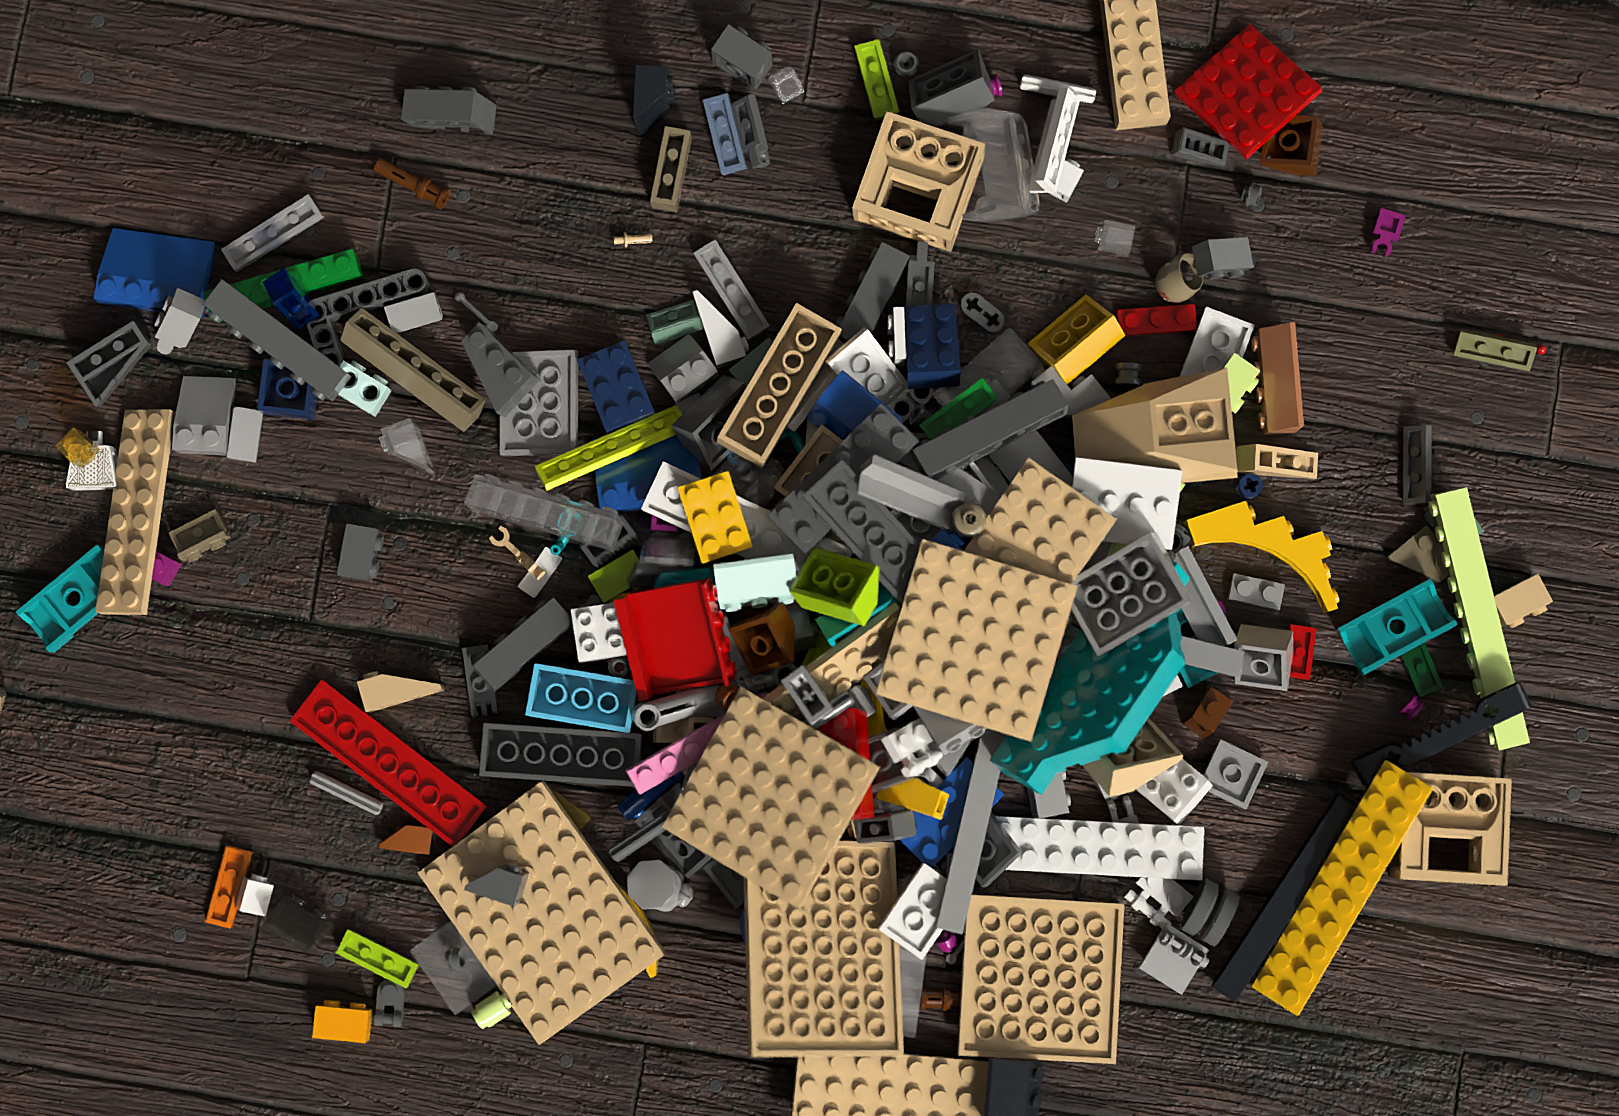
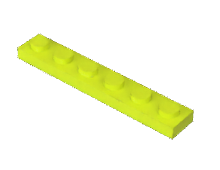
M675 405L535 466L536 472L546 491L676 435L672 424L683 414Z

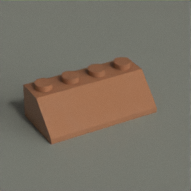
M1295 322L1261 328L1255 333V336H1252V350L1257 352V362H1254V367L1260 370L1256 376L1259 377L1260 386L1256 388L1257 403H1261L1262 413L1258 414V424L1260 429L1263 428L1264 435L1295 433L1304 426Z

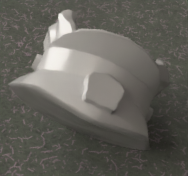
M660 859L640 861L627 876L628 896L642 909L671 911L676 906H687L693 898V889L691 885L684 883L682 873L673 866L665 864Z

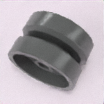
M1204 878L1192 895L1193 898L1185 909L1179 929L1190 935H1195L1201 929V940L1215 946L1223 937L1235 914L1240 895L1229 889L1223 890L1218 895V884Z

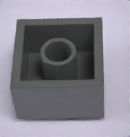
M728 24L711 49L713 64L756 91L772 68V52L769 51L770 47L760 40L755 42L748 37L749 34L741 27L736 26L733 28Z

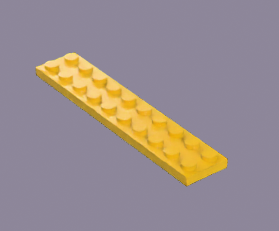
M1388 760L1384 761L1253 983L1252 988L1294 1015L1298 1016L1432 792V786Z

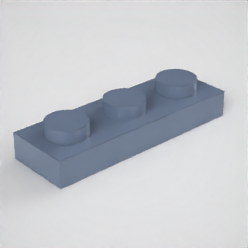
M728 93L703 100L721 174L727 175L747 169Z

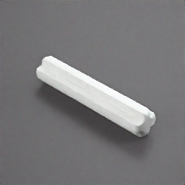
M1026 74L1022 76L1020 88L1023 90L1053 96L1058 95L1059 88L1068 87L1080 101L1093 103L1096 96L1095 88Z

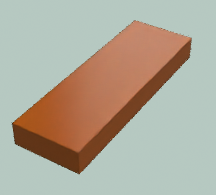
M230 845L225 846L205 922L230 929L233 927L237 908H235L243 876L246 877L253 851Z

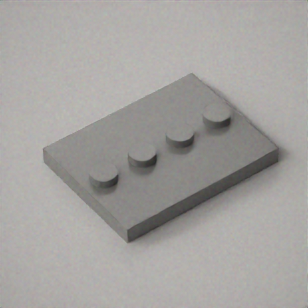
M578 351L513 352L540 381L506 417L500 415V455H561L578 448Z

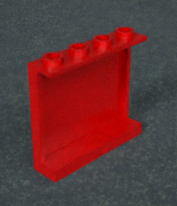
M711 578L623 593L614 600L639 701L649 700L656 694L724 683L725 687H727L734 681L737 675L736 665L734 661L730 660V640L728 636L724 635V615L721 610H718L716 602L718 600L717 587L712 585Z

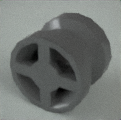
M1128 362L1115 364V370L1118 374L1114 385L1121 387L1140 386L1141 380L1138 378V373L1141 371V364Z

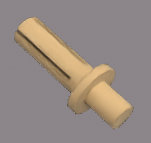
M624 232L623 236H614V244H624L625 248L628 247V244L652 243L653 240L652 234L627 235V232Z

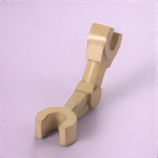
M500 526L498 529L504 533V538L501 541H497L491 536L489 539L492 544L499 547L506 546L516 556V559L539 580L546 572L524 551L516 548L509 541V531Z

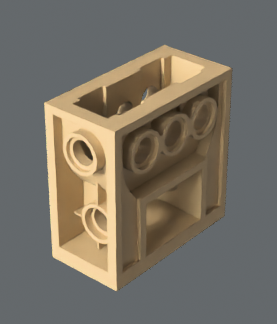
M886 111L852 207L854 220L919 242H928V245L951 252L985 157V143ZM903 146L908 147L907 149H900ZM931 154L933 156L925 157L924 155ZM955 162L957 165L952 166L949 163ZM893 186L937 200L930 223L886 209Z
M1408 772L1432 786L1433 790L1392 857L1389 866V877L1407 880L1507 886L1511 779ZM1450 794L1453 796L1452 804L1449 803ZM1477 796H1478V798H1479V805H1478V806L1476 805V802H1475ZM1429 837L1469 839L1468 871L1428 868Z

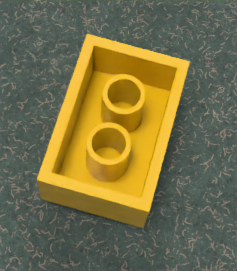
M728 471L677 487L702 564L753 547Z

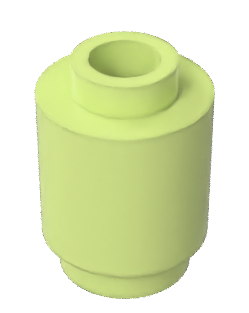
M496 991L475 1005L476 1008L471 1013L482 1029L486 1026L490 1028L511 1014L509 1008L512 1007V1004L507 1000L505 993L500 995Z

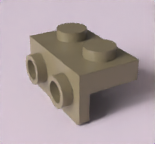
M216 509L169 532L178 551V558L183 561L188 560V562L198 560L203 556L202 552L210 548L213 551L225 546V541L231 538Z

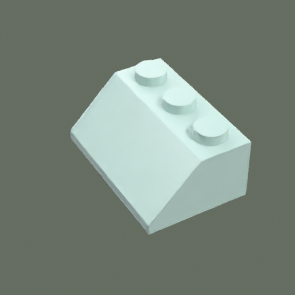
M793 554L713 565L720 610L725 609L727 612H734L740 610L743 606L752 605L753 608H762L767 606V603L778 602V604L794 602V597L788 591L796 578Z

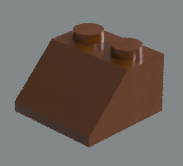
M1305 115L1293 117L1262 145L1260 164L1290 175L1316 176L1323 130L1319 117Z
M784 603L747 614L728 629L751 675L794 661L795 625Z

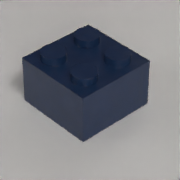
M264 359L257 411L263 415L315 420L318 397L310 392L313 387L307 382L301 385L289 375L292 371L284 366L281 370L271 363L269 359Z

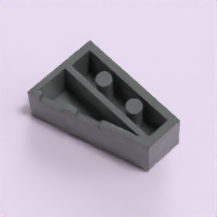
M132 321L66 363L95 407H101L152 345V342L139 322Z
M480 322L462 339L461 342L496 413L506 417L535 387L540 379L488 327Z

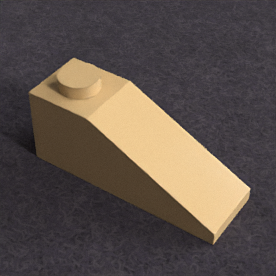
M1261 444L1237 446V473L1317 479L1318 453Z
M378 671L363 675L364 680L357 681L365 712L369 713L445 690L444 685L384 674L379 675Z

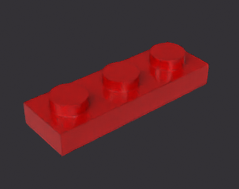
M1195 304L1117 310V322L1126 336L1195 332L1197 330Z

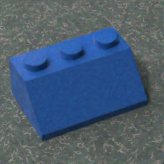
M844 370L838 374L806 415V418L819 428L823 425L843 441L881 403L900 422L904 420Z

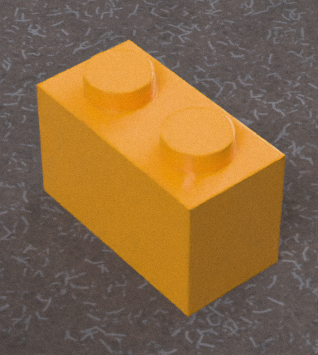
M324 1000L323 1004L316 1005L312 1038L360 1043L369 1041L373 1009L366 1008L365 1003L350 1002L349 1007L339 1006L340 1001Z

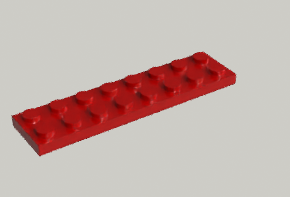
M321 680L290 720L292 724L452 847L465 838L488 808L485 803L325 680Z

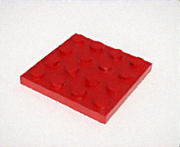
M1249 24L1175 90V96L1247 160L1322 92V87Z

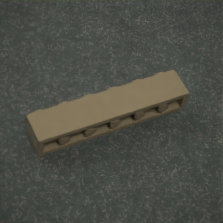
M361 308L346 322L340 341L460 430L465 432L479 417L486 401L485 398L366 310Z

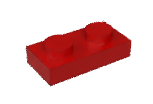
M1290 624L1288 630L1293 631V657L1290 678L1310 680L1317 628Z

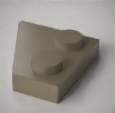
M1427 525L1386 557L1389 561L1405 566L1415 573L1425 575L1435 582H1441L1450 574L1449 568L1444 566L1441 552H1444L1443 544L1437 540V537Z

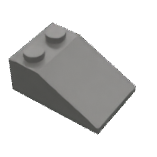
M183 376L174 420L172 450L180 454L227 456L235 400V378Z

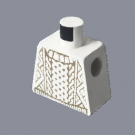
M87 431L86 446H73L66 488L71 490H113L114 487H117V451L112 446L103 445L102 431Z

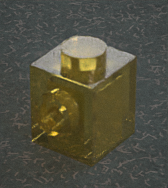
M74 427L55 445L72 464L81 468L92 462L96 457V453L100 450L82 431Z

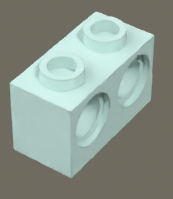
M343 360L340 368L348 374H355L356 380L353 385L344 386L338 395L376 417L391 393V390L386 386L388 382L376 374L373 377L368 376L364 373L366 368L355 361L349 364ZM371 387H376L378 389L377 396L374 399H367V390Z

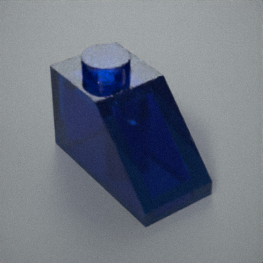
M285 268L263 281L273 304L298 330L320 316L298 282Z

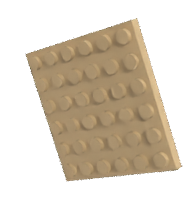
M922 539L876 694L1031 741L1078 586Z
M740 687L662 828L794 907L801 909L880 767L747 689Z
M971 895L964 926L957 1054L962 1056L1116 1064L1124 904Z

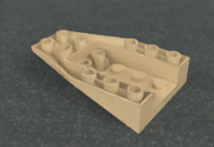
M1227 367L1147 383L1072 416L1075 457L1182 470L1181 483L1238 478Z

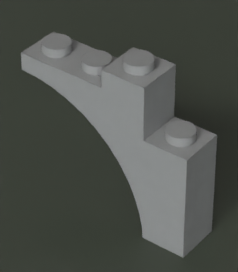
M1052 366L1047 370L1042 367L1031 376L1033 379L1030 384L1031 388L1040 381L1048 382L1052 379L1055 381L1069 405L1067 415L1061 418L1072 420L1073 415L1111 399L1092 374L1087 378L1083 375L1071 384L1072 390Z

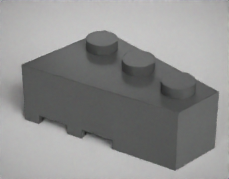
M415 86V89H405L401 120L416 127L445 130V127H461V132H469V127L479 128L485 134L493 135L497 105L477 93V89L471 87H462L461 90H454L450 87L439 86L438 90H430V88L425 86Z

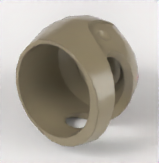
M1190 253L1179 254L1174 257L1171 263H1165L1155 278V286L1159 295L1173 303H1182L1189 299L1203 284V276L1198 277L1194 255ZM1182 260L1187 261L1193 270L1194 276L1191 281H1187L1180 270Z

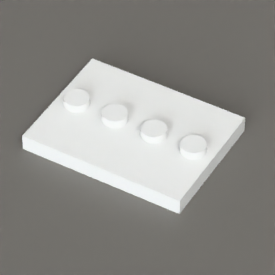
M1075 458L1072 488L1117 518V521L1102 541L1131 544L1152 532L1158 536L1165 549L1172 550L1182 470Z

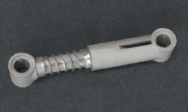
M789 663L756 675L753 674V676L748 674L746 678L741 676L739 680L734 679L732 683L739 689L743 687L750 692L756 691V693L760 689H763V691L765 688L767 690L770 688L776 689L783 684L778 677L779 671L787 667L790 674L797 670V667L793 663ZM723 683L692 688L653 701L641 702L633 708L631 713L632 720L640 729L649 731L667 723L719 708L720 706L715 700V692ZM681 704L684 705V706H681V707H678V708H675V709H672V710H668V711H665V712H662V713L659 712V711H662V710H665V709H668V708H671V707H675V706H678V705H681ZM647 709L651 710L652 719L648 723H642L640 721L641 712Z

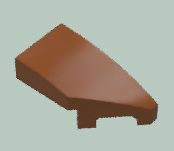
M399 826L394 830L395 832L377 844V848L429 855L432 831L428 827Z

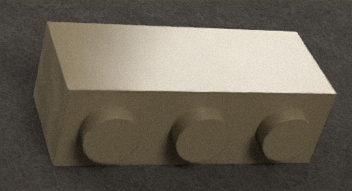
M665 126L650 200L652 208L676 213L678 211L692 140L691 131Z

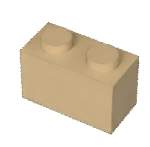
M1539 574L1532 575L1494 595L1501 627L1509 625L1510 629L1525 622L1523 617L1530 613L1534 617L1547 611L1546 605L1553 602Z

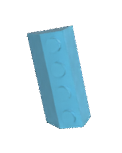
M535 663L525 715L630 733L633 722L631 713L637 705L638 696L634 680Z

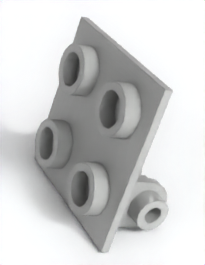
M1166 923L1139 968L1182 995L1200 966L1205 968L1209 963V959L1206 957L1209 949Z

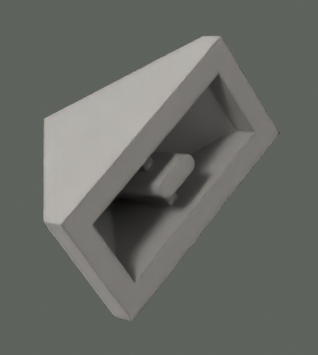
M801 666L782 680V683L811 725L833 710L825 691L805 666Z

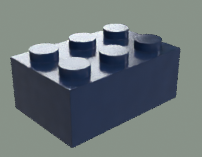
M955 303L903 306L908 389L960 386L961 367Z
M625 340L577 359L607 434L655 414Z

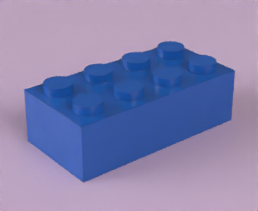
M967 757L936 788L949 794L942 819L913 811L916 835L899 839L922 863H925L930 868H933L955 845L974 765ZM997 787L992 807L1004 796Z

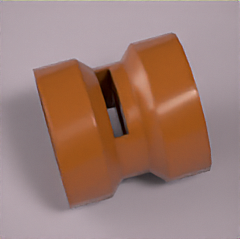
M733 683L725 687V684L720 685L715 692L716 703L727 712L739 688Z

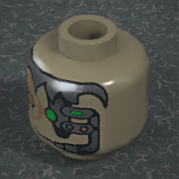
M964 503L952 511L950 525L957 535L963 538H971L978 535L984 529L986 515L979 505Z

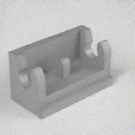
M436 292L384 307L390 328L395 333L443 320Z

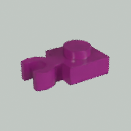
M1383 208L1379 210L1372 231L1373 235L1379 237L1371 245V253H1375L1377 246L1382 245L1385 247L1384 257L1390 255L1392 251L1390 240L1395 242L1399 240L1405 215Z

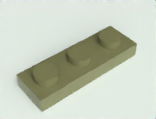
M1460 328L1453 348V355L1530 371L1537 351V345Z

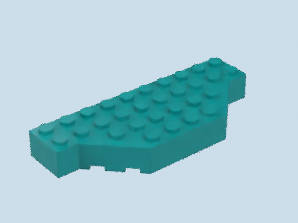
M1172 561L1185 587L1190 577L1178 563ZM1176 611L1100 656L1096 654L1081 627L1052 670L1032 740L1028 741L1007 735L990 761L1005 775L1042 795L1057 773L1066 771V767L1078 763L1084 765L1101 759L1100 756L1111 752L1117 754L1126 751L1186 663L1180 640H1182Z

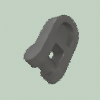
M388 979L381 982L378 986L374 1017L375 1026L393 1024V1027H402L405 1000L404 987ZM386 1005L395 1006L394 1014L385 1013Z

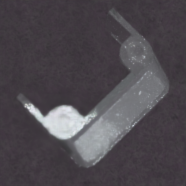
M983 107L947 118L948 124L963 126L964 137L985 143V157L981 167L986 196L977 199L975 211L962 214L963 220L992 222L1036 214L1039 211L1038 193H1030L1028 191L1034 167L1025 119L1017 113Z

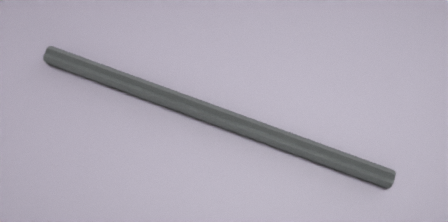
M844 691L830 700L833 710L816 723L811 725L806 717L801 721L817 729L852 706L854 700L850 693ZM674 806L611 847L609 850L611 857L619 862L664 832L666 829L662 828Z

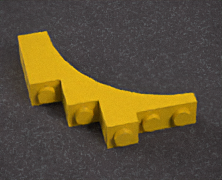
M1246 501L1183 522L1185 529L1188 531L1187 536L1191 538L1189 540L1191 547L1208 543L1232 542L1253 546L1269 552L1287 563L1304 579L1315 594L1323 613L1338 609L1336 603H1339V597L1335 588L1331 589L1328 580L1331 578L1329 568L1321 560L1331 556L1330 550H1332L1330 539L1327 535L1324 536L1323 531L1292 540L1291 536L1294 535V531L1289 520L1286 521L1285 517L1282 516L1254 525L1253 521L1256 520L1255 512L1251 505H1247Z
M862 679L860 686L869 690L876 708V712L867 717L868 735L872 737L886 732L887 729L882 704L865 679ZM915 776L916 779L876 792V799L940 820L949 798V794L931 787L917 776Z

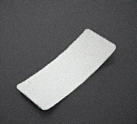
M545 547L535 563L546 573L538 580L533 574L528 572L518 585V588L535 598L561 562L562 557L553 555L550 549Z

